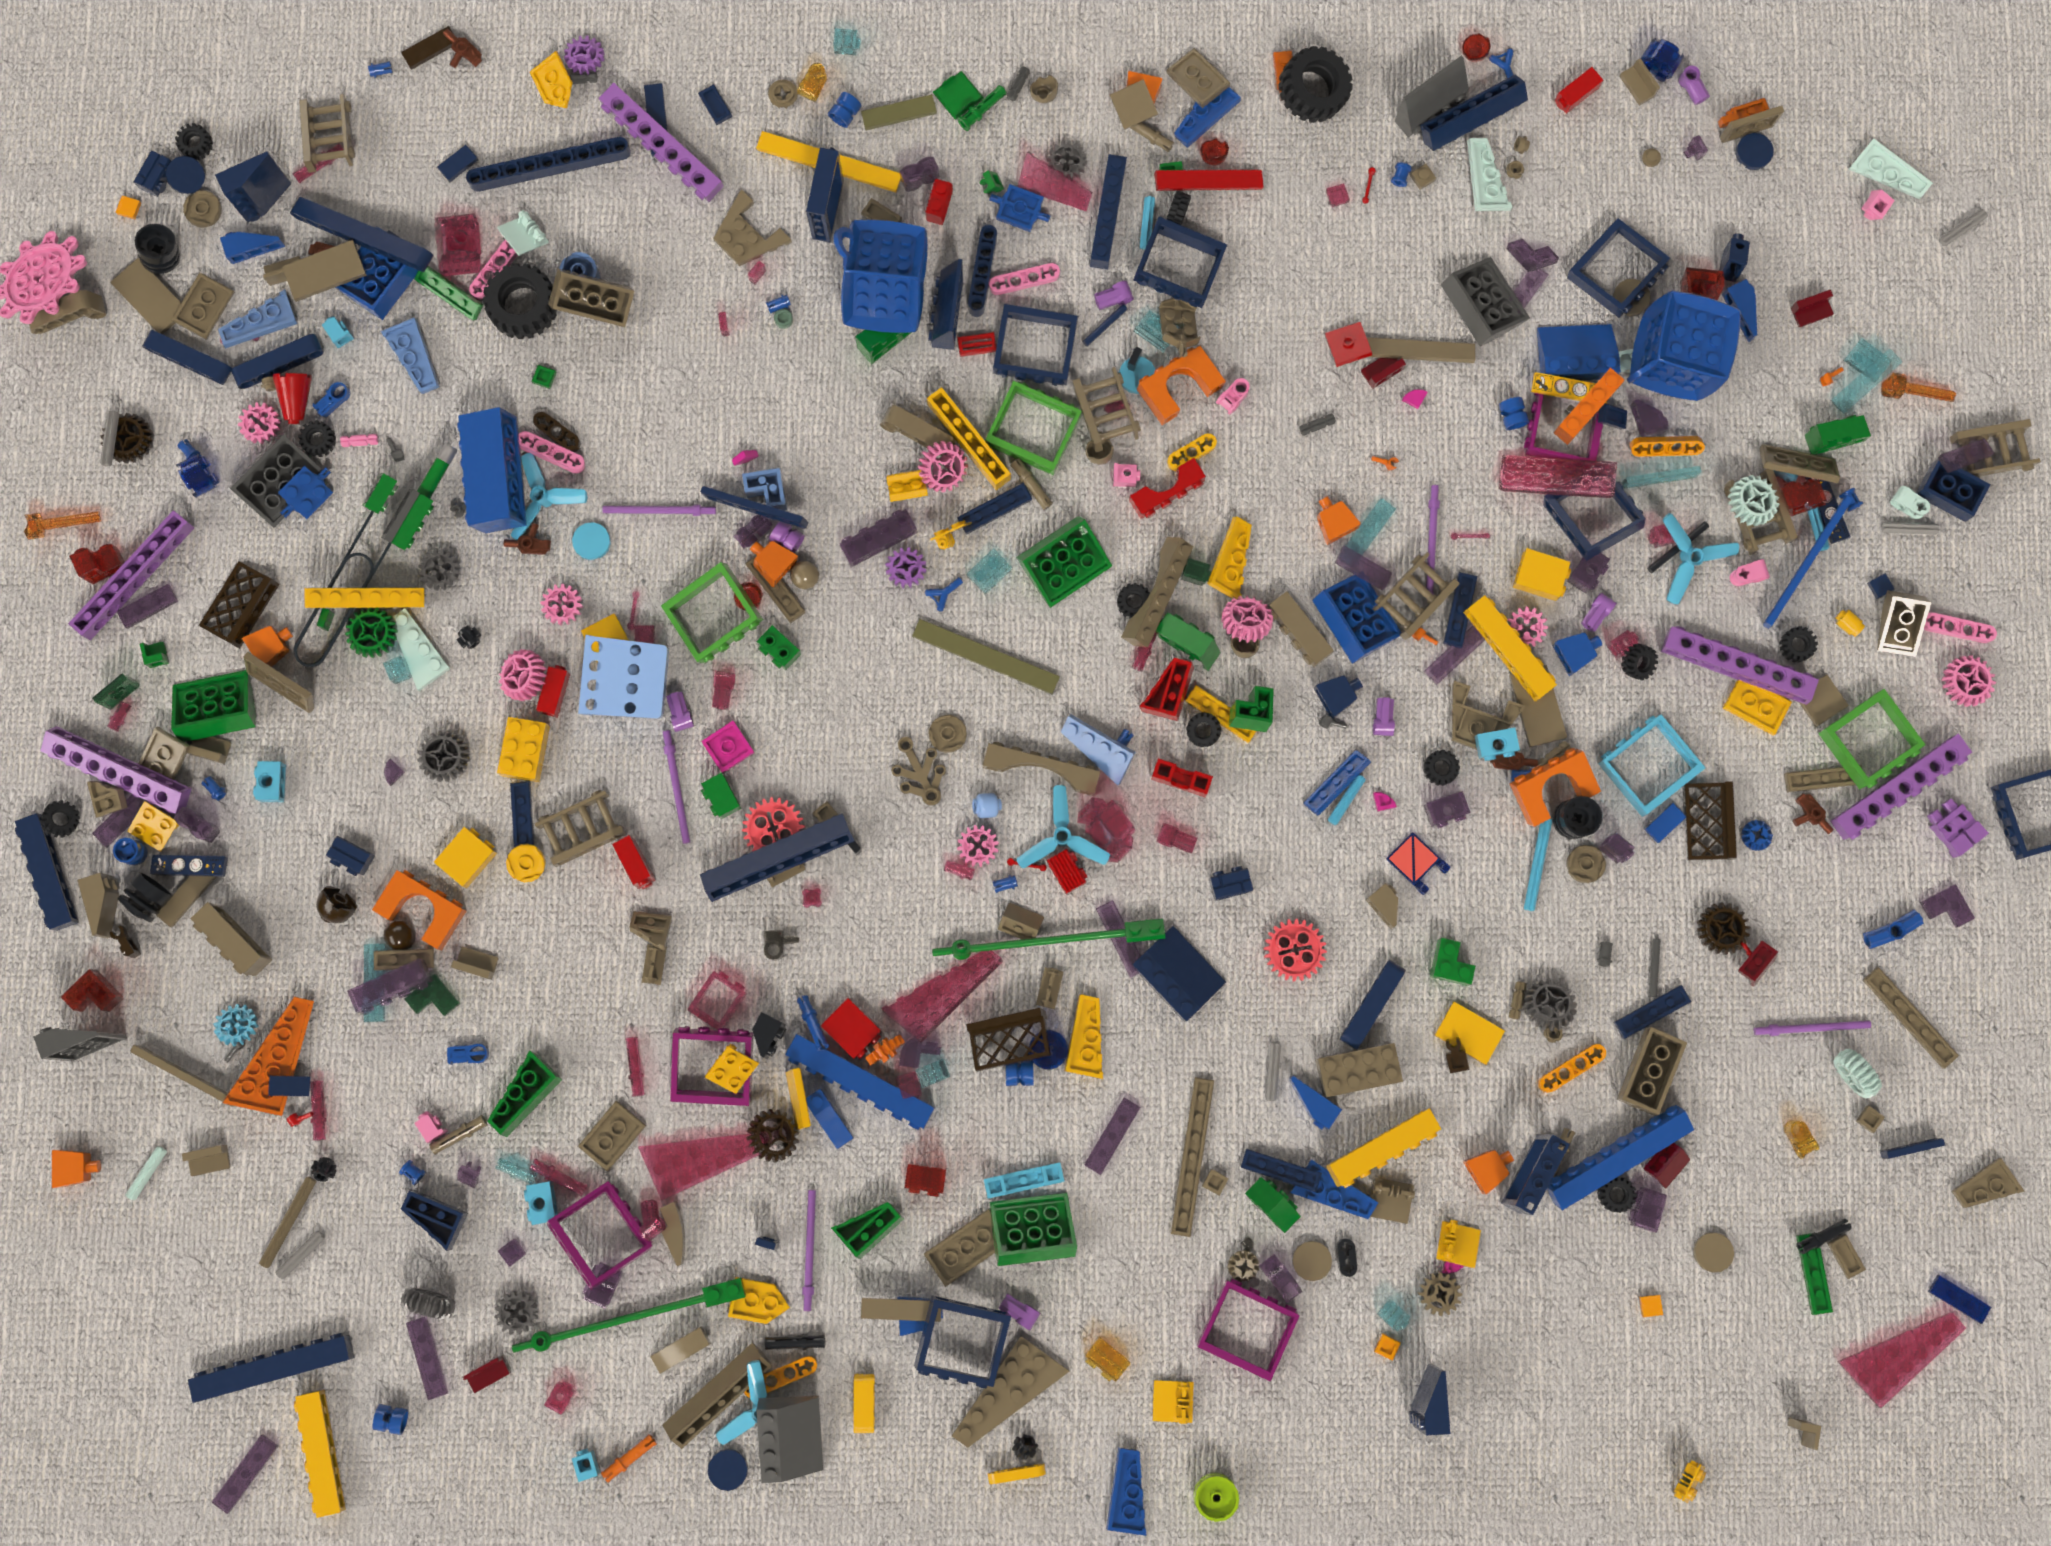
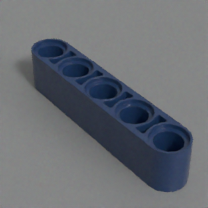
M990 224L983 226L980 231L968 299V310L974 317H980L985 312L994 262L997 230ZM990 233L994 236L992 238H986L985 234ZM983 251L990 252L988 256H984L981 253ZM985 268L987 272L979 273L978 270ZM977 286L984 287L982 291H977L975 288ZM978 303L981 305V307L975 309L972 307V305Z
M150 330L142 345L146 350L221 385L225 384L233 369L215 358L154 330Z
M309 334L235 366L231 372L238 388L246 389L261 383L263 378L273 377V374H281L318 358L324 351L317 335Z
M1390 959L1387 961L1342 1033L1341 1041L1355 1050L1359 1048L1405 974L1406 970Z

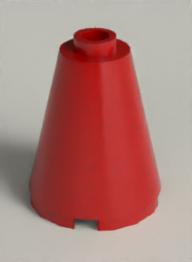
M280 373L273 374V381L284 420L288 421V424H300V421H303L312 375L285 373V376H280Z

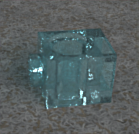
M835 28L834 53L856 55L857 49L861 47V38L858 37L857 30Z
M402 656L383 663L389 680L394 684L412 678L406 660Z
M944 1059L915 1070L922 1088L950 1077Z
M1389 1299L1377 1313L1382 1320L1397 1332L1399 1329L1402 1331L1409 1324L1408 1319L1410 1316L1393 1300Z

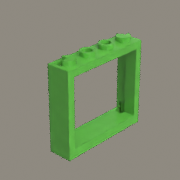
M1013 381L985 442L992 449L1015 459L1020 458L1022 462L1054 476L1079 423L1082 411L1075 407L1074 404L1067 405L1063 403L1058 397L1045 395L1046 393L1040 389H1031L1024 382ZM1016 394L1073 418L1053 462L996 437Z
M723 562L717 564L661 605L695 660L700 663L705 662V664L710 660L712 661L715 658L714 655L718 652L726 651L732 642L743 639L747 631L755 630L760 625L759 623L764 620L728 564ZM724 576L750 617L700 652L674 611Z
M1885 689L1875 693L1818 733L1859 790L1866 786L1871 788L1878 783L1876 779L1879 777L1885 778L1893 773L1891 771L1892 768L1896 766L1898 769L1907 763L1906 758L1909 756L1914 758L1921 753L1920 749L1926 745ZM1878 702L1910 744L1911 748L1867 777L1835 732Z

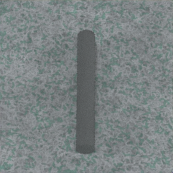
M1653 938L1649 997H1657L1661 939Z

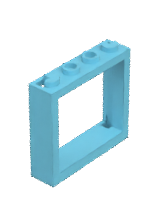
M1662 714L1656 718L1653 715L1647 719L1645 727L1642 729L1637 727L1630 733L1631 738L1627 741L1624 738L1615 745L1617 749L1613 752L1608 750L1601 756L1603 760L1598 763L1641 817L1649 814L1705 769V766ZM1654 726H1657L1691 769L1646 805H1643L1609 762Z

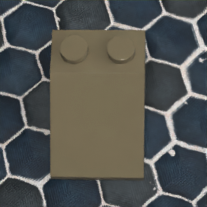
M1887 590L1882 607L1877 650L1916 657L1931 602L1925 596Z
M103 873L78 879L92 936L106 939L111 938L109 932L113 929L118 904L117 898L119 897L118 889H120L118 880L114 876Z

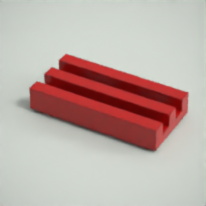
M994 332L957 337L960 357L996 352ZM989 338H991V340H992V341L975 342V343L963 344V345H962V342H967V341L982 340V339H989ZM990 345H992V347H985V348H977V349L963 350V349H969V348H976V347H983V346H990Z

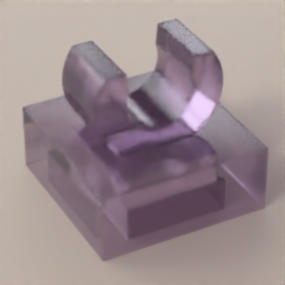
M1700 135L1692 138L1688 144L1689 147L1683 153L1687 159L1694 156L1696 161L1705 156L1708 149Z
M468 1162L466 1166L461 1165L459 1168L457 1180L475 1188L479 1182L481 1167L478 1166L474 1171L470 1169L472 1162Z
M515 1238L498 1250L509 1267L526 1255V1252Z

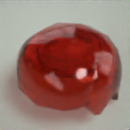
M1480 33L1469 35L1462 45L1464 57L1471 62L1484 60L1491 49L1489 38Z
M1215 138L1202 143L1199 153L1205 163L1217 166L1226 160L1229 146L1226 141L1222 143Z
M753 582L742 583L741 586L754 606L758 608L763 597L760 586ZM734 593L733 599L736 606L742 609L743 611H746L742 603Z

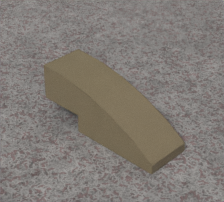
M674 1201L660 1208L667 1227L660 1231L676 1265L680 1266L684 1263L685 1230L677 1201Z
M701 1326L650 1357L661 1374L707 1347L711 1342Z

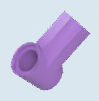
M1693 65L1686 67L1679 76L1678 81L1687 90L1694 105H1698L1707 100L1710 95L1700 79V70Z
M1127 281L1118 282L1112 288L1094 294L1099 310L1116 304L1125 305L1134 300Z
M1600 592L1581 624L1587 630L1595 632L1617 603Z
M674 692L666 696L675 732L694 727L683 692Z
M1386 697L1377 698L1373 735H1394V699Z
M1008 1293L999 1306L1001 1311L1008 1312L1018 1324L1028 1330L1032 1329L1041 1314L1028 1304L1021 1303Z

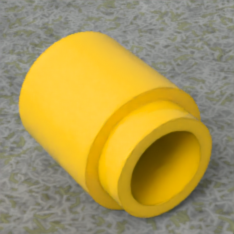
M1849 609L1840 611L1835 617L1837 619L1835 624L1848 635L1856 637L1865 627L1862 623L1863 621Z

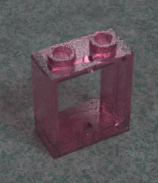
M719 971V973L712 972L687 1008L689 1012L716 1030L727 1025L747 995L743 985L737 981L734 984L728 981L729 976L722 971ZM715 979H718L738 993V996L720 1022L697 1007Z

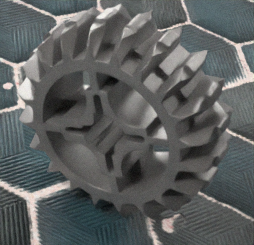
M438 731V736L431 733V740L426 737L424 739L427 742L426 745L420 744L423 751H417V754L422 756L417 761L422 763L419 768L424 770V775H430V779L434 780L436 778L438 782H441L443 777L446 782H449L450 776L455 780L457 779L456 773L463 775L460 769H467L464 762H470V759L465 757L470 754V751L465 750L468 745L463 743L464 739L462 737L457 738L458 734L456 733L451 735L450 731H446L445 734L442 731ZM450 742L456 746L458 755L450 752ZM441 743L438 750L432 751L437 744ZM447 754L450 757H443V759H441L438 756ZM430 757L437 760L438 771L434 770L431 766ZM456 762L450 769L445 770L449 763Z
M1548 979L1546 983L1541 980L1538 984L1534 983L1532 989H1528V995L1524 997L1526 1002L1523 1006L1527 1008L1525 1015H1531L1529 1022L1536 1021L1535 1027L1541 1024L1543 1025V1030L1549 1027L1550 1031H1553L1556 1027L1559 1031L1562 1029V1026L1567 1027L1569 1022L1573 1021V1015L1577 1013V1010L1574 1009L1577 1007V1003L1573 1002L1576 997L1575 995H1569L1572 990H1565V984L1559 986L1558 980L1552 984L1551 980ZM1541 994L1542 1002L1536 1005V997ZM1561 1005H1564L1565 1013L1564 1015L1559 1016L1558 1008H1560Z
M409 1287L402 1293L400 1305L405 1310L416 1314L446 1320L451 1318L452 1313H454L456 1302L453 1298L440 1293Z

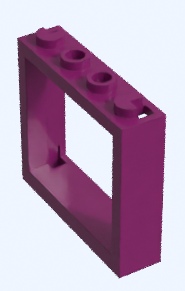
M1534 393L1537 396L1530 410L1533 413V417L1529 419L1530 423L1527 425V430L1530 432L1529 437H1526L1524 441L1525 455L1592 469L1596 464L1603 424L1598 423L1599 410L1593 417L1586 458L1534 447L1544 394Z
M689 1026L676 1028L673 1032L670 1102L749 1106L752 1094V1073L744 1083L743 1093L678 1089L680 1039L745 1042V1055L753 1059V1032L744 1029L729 1031L728 1028L710 1030L709 1027L690 1029Z
M609 1181L547 1221L548 1228L590 1290L650 1251L653 1246L650 1235L647 1232L644 1234L640 1228L642 1226L641 1222L636 1216L633 1217L631 1215L629 1204L625 1200H621L618 1196L620 1194L618 1188L614 1184L611 1185ZM603 1194H606L642 1248L596 1278L559 1223Z
M1233 1278L1231 1281L1225 1280L1196 1346L1271 1382L1300 1315L1295 1313L1296 1308L1287 1304L1285 1307L1278 1305L1279 1300L1267 1296V1299L1259 1296L1261 1292L1250 1287L1249 1290L1242 1288L1243 1283ZM1229 1289L1290 1317L1267 1370L1206 1341Z

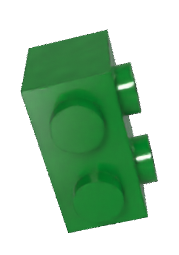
M773 625L756 641L759 645L757 649L764 656L769 655L772 657L773 660L771 662L778 669L782 667L787 670L801 655L800 650Z
M722 772L701 783L703 786L701 792L706 800L710 799L712 803L710 809L715 817L718 815L720 819H723L742 809Z

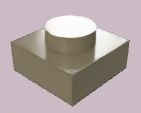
M1424 164L1410 174L1419 190L1436 180L1435 175L1427 164Z
M1867 1105L1856 1122L1869 1132L1875 1133L1885 1117Z
M1211 1169L1202 1187L1220 1196L1229 1178Z

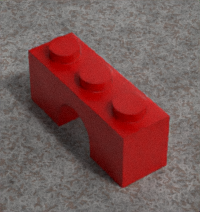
M1158 758L1151 780L1206 798L1213 776L1198 771L1184 770L1177 767L1174 763Z

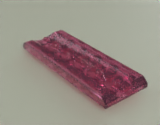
M1502 455L1498 489L1505 492L1611 498L1615 495L1617 462Z

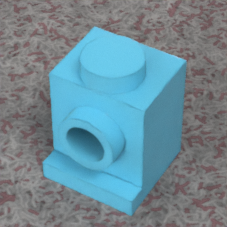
M334 316L329 317L322 324L338 349L354 339L343 321L338 322Z
M588 1448L576 1452L577 1456L572 1458L578 1482L601 1474L594 1450L588 1451ZM584 1460H589V1467L584 1465Z

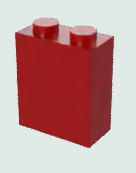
M628 835L613 843L612 845L632 884L638 889L642 888L643 890L653 885L652 882L656 879L636 840Z
M849 998L821 1025L853 1059L857 1057L861 1059L868 1052L866 1048L871 1043L874 1045L880 1040V1033L882 1032Z

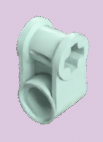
M1900 486L1890 501L1894 508L1902 511L1912 519H1920L1930 510V503L1906 486Z

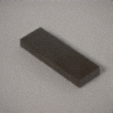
M449 26L401 52L411 70L452 47L453 43L443 35L446 29L452 32Z

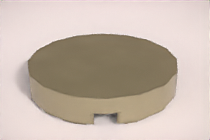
M206 190L196 191L195 194L189 195L183 204V212L186 219L192 225L206 228L214 225L219 220L222 214V206L219 199L213 193Z
M1626 279L1620 282L1615 288L1612 297L1622 303L1641 281ZM1648 288L1644 291L1645 295L1639 302L1636 300L1632 304L1633 308L1625 315L1637 316L1645 311L1651 300Z
M942 715L936 718L930 726V742L940 752H955L966 741V727L962 720L953 715Z
M1592 845L1576 847L1567 857L1566 867L1570 876L1580 883H1591L1598 880L1606 869L1605 857L1601 854L1602 852Z
M1715 1232L1706 1233L1698 1238L1693 1248L1694 1259L1703 1270L1709 1272H1722L1731 1265L1734 1258V1248L1730 1240L1724 1235Z
M1308 1241L1296 1248L1293 1253L1292 1264L1297 1275L1305 1280L1317 1281L1329 1273L1332 1258L1327 1247L1319 1242Z

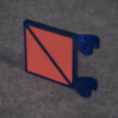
M1413 832L1386 858L1422 895H1425L1429 888L1420 879L1434 865L1444 874L1450 869V865L1433 852Z

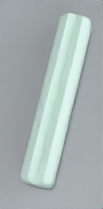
M157 1146L126 1192L125 1196L130 1200L137 1199L167 1153L163 1147Z

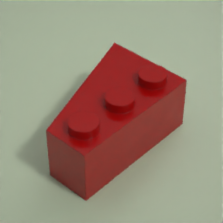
M1173 658L1160 676L1157 684L1151 689L1145 701L1139 706L1141 711L1178 721L1193 674V663Z

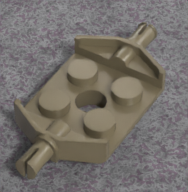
M1170 298L1161 301L1159 306L1162 340L1179 349L1180 357L1182 355L1186 357V348L1197 345L1201 336L1198 337L1195 318L1197 307H1193L1185 301Z

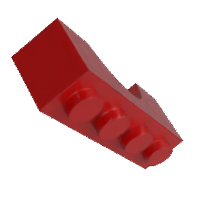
M1195 458L1178 467V479L1171 489L1157 492L1145 486L1130 495L1129 502L1140 519L1144 517L1150 518L1156 513L1157 509L1168 507L1172 504V500L1176 498L1181 499L1188 494L1189 490L1193 488L1196 490L1204 485L1203 482L1206 476Z

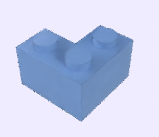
M780 468L742 474L747 498L765 495L767 506L784 511L787 510Z

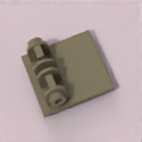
M1375 1177L1372 1199L1377 1201L1378 1205L1370 1217L1408 1224L1411 1202L1415 1196V1191H1413L1414 1185Z

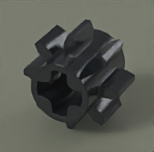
M466 626L458 632L459 638L456 639L461 647L465 648L467 646L468 649H473L481 642L479 637L482 635L477 628L473 627L471 629L470 626Z
M322 1157L319 1161L314 1160L311 1166V1174L320 1182L328 1181L329 1177L333 1179L337 1172L334 1161L328 1157Z
M1025 1434L1021 1438L1017 1436L1012 1447L1016 1457L1025 1461L1029 1456L1033 1458L1038 1447L1034 1438Z

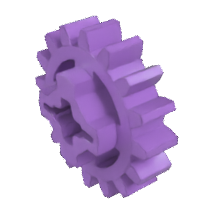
M579 36L577 41L574 38L572 39L573 44L567 43L568 49H564V59L568 68H572L574 73L579 70L580 75L584 71L588 75L590 70L596 72V66L602 67L601 62L605 60L603 56L605 53L601 43L597 42L596 38L590 40L589 36H586L585 39Z
M901 547L900 553L894 550V557L888 556L890 563H886L885 566L890 569L886 570V575H891L889 581L895 580L894 585L896 587L900 583L902 589L905 588V585H908L911 589L913 583L917 586L919 585L918 579L924 580L922 573H926V569L922 567L926 566V561H921L923 555L917 556V550H914L912 553L910 547L907 548V551H904ZM907 557H911V558H913V559H915V560H914V561H911V560L908 559ZM900 558L899 563L897 565H894L895 562ZM904 565L908 566L909 571L904 570ZM915 571H918L917 574L912 578L913 573ZM898 575H901L902 577L905 578V580H904V579H900V578L897 577V576H898Z

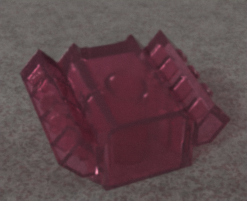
M475 213L436 217L434 228L436 231L438 273L442 276L480 273L481 246L479 223Z
M1092 797L1078 812L1077 823L1086 824L1085 833H1088L1101 849L1110 853L1108 862L1118 863L1132 849L1133 837L1131 835L1135 833V828L1114 800L1106 804L1103 799Z

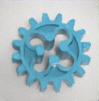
M236 1004L235 1008L229 1005L228 1011L222 1009L223 1015L216 1016L218 1022L213 1023L216 1028L214 1033L217 1035V1038L227 1046L230 1042L233 1046H236L237 1042L243 1045L245 1039L250 1041V1034L255 1035L254 1028L259 1026L256 1022L258 1018L253 1010L248 1009L246 1005L241 1008L239 1004Z

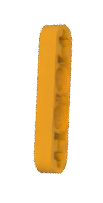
M1699 436L1638 437L1630 442V449L1632 454L1638 457L1687 456L1701 454L1705 449V445ZM1658 443L1663 444L1660 449H1653L1654 445ZM1675 443H1681L1678 449H1672Z
M1600 1044L1589 1046L1543 1075L1538 1081L1539 1089L1545 1093H1550L1601 1062L1606 1057L1605 1048ZM1593 1049H1600V1057L1595 1056L1589 1060L1587 1056L1594 1053ZM1577 1058L1585 1060L1584 1068L1579 1069L1576 1067L1575 1061ZM1561 1068H1566L1569 1071L1567 1079H1562L1559 1076ZM1556 1078L1560 1082L1558 1084L1557 1081H1554L1550 1084L1551 1088L1543 1086L1545 1079L1548 1081Z
M805 1356L763 1374L767 1393L814 1373L818 1366L817 1360L813 1356ZM805 1360L814 1363L811 1367L812 1370L809 1371L808 1368L801 1370L803 1374L799 1375V1369L795 1364L799 1363V1367L806 1363ZM788 1367L795 1370L796 1374L792 1379H788L784 1374L785 1369ZM769 1375L777 1378V1384L773 1387L768 1386L766 1383V1378ZM747 1389L744 1393L750 1398V1392Z

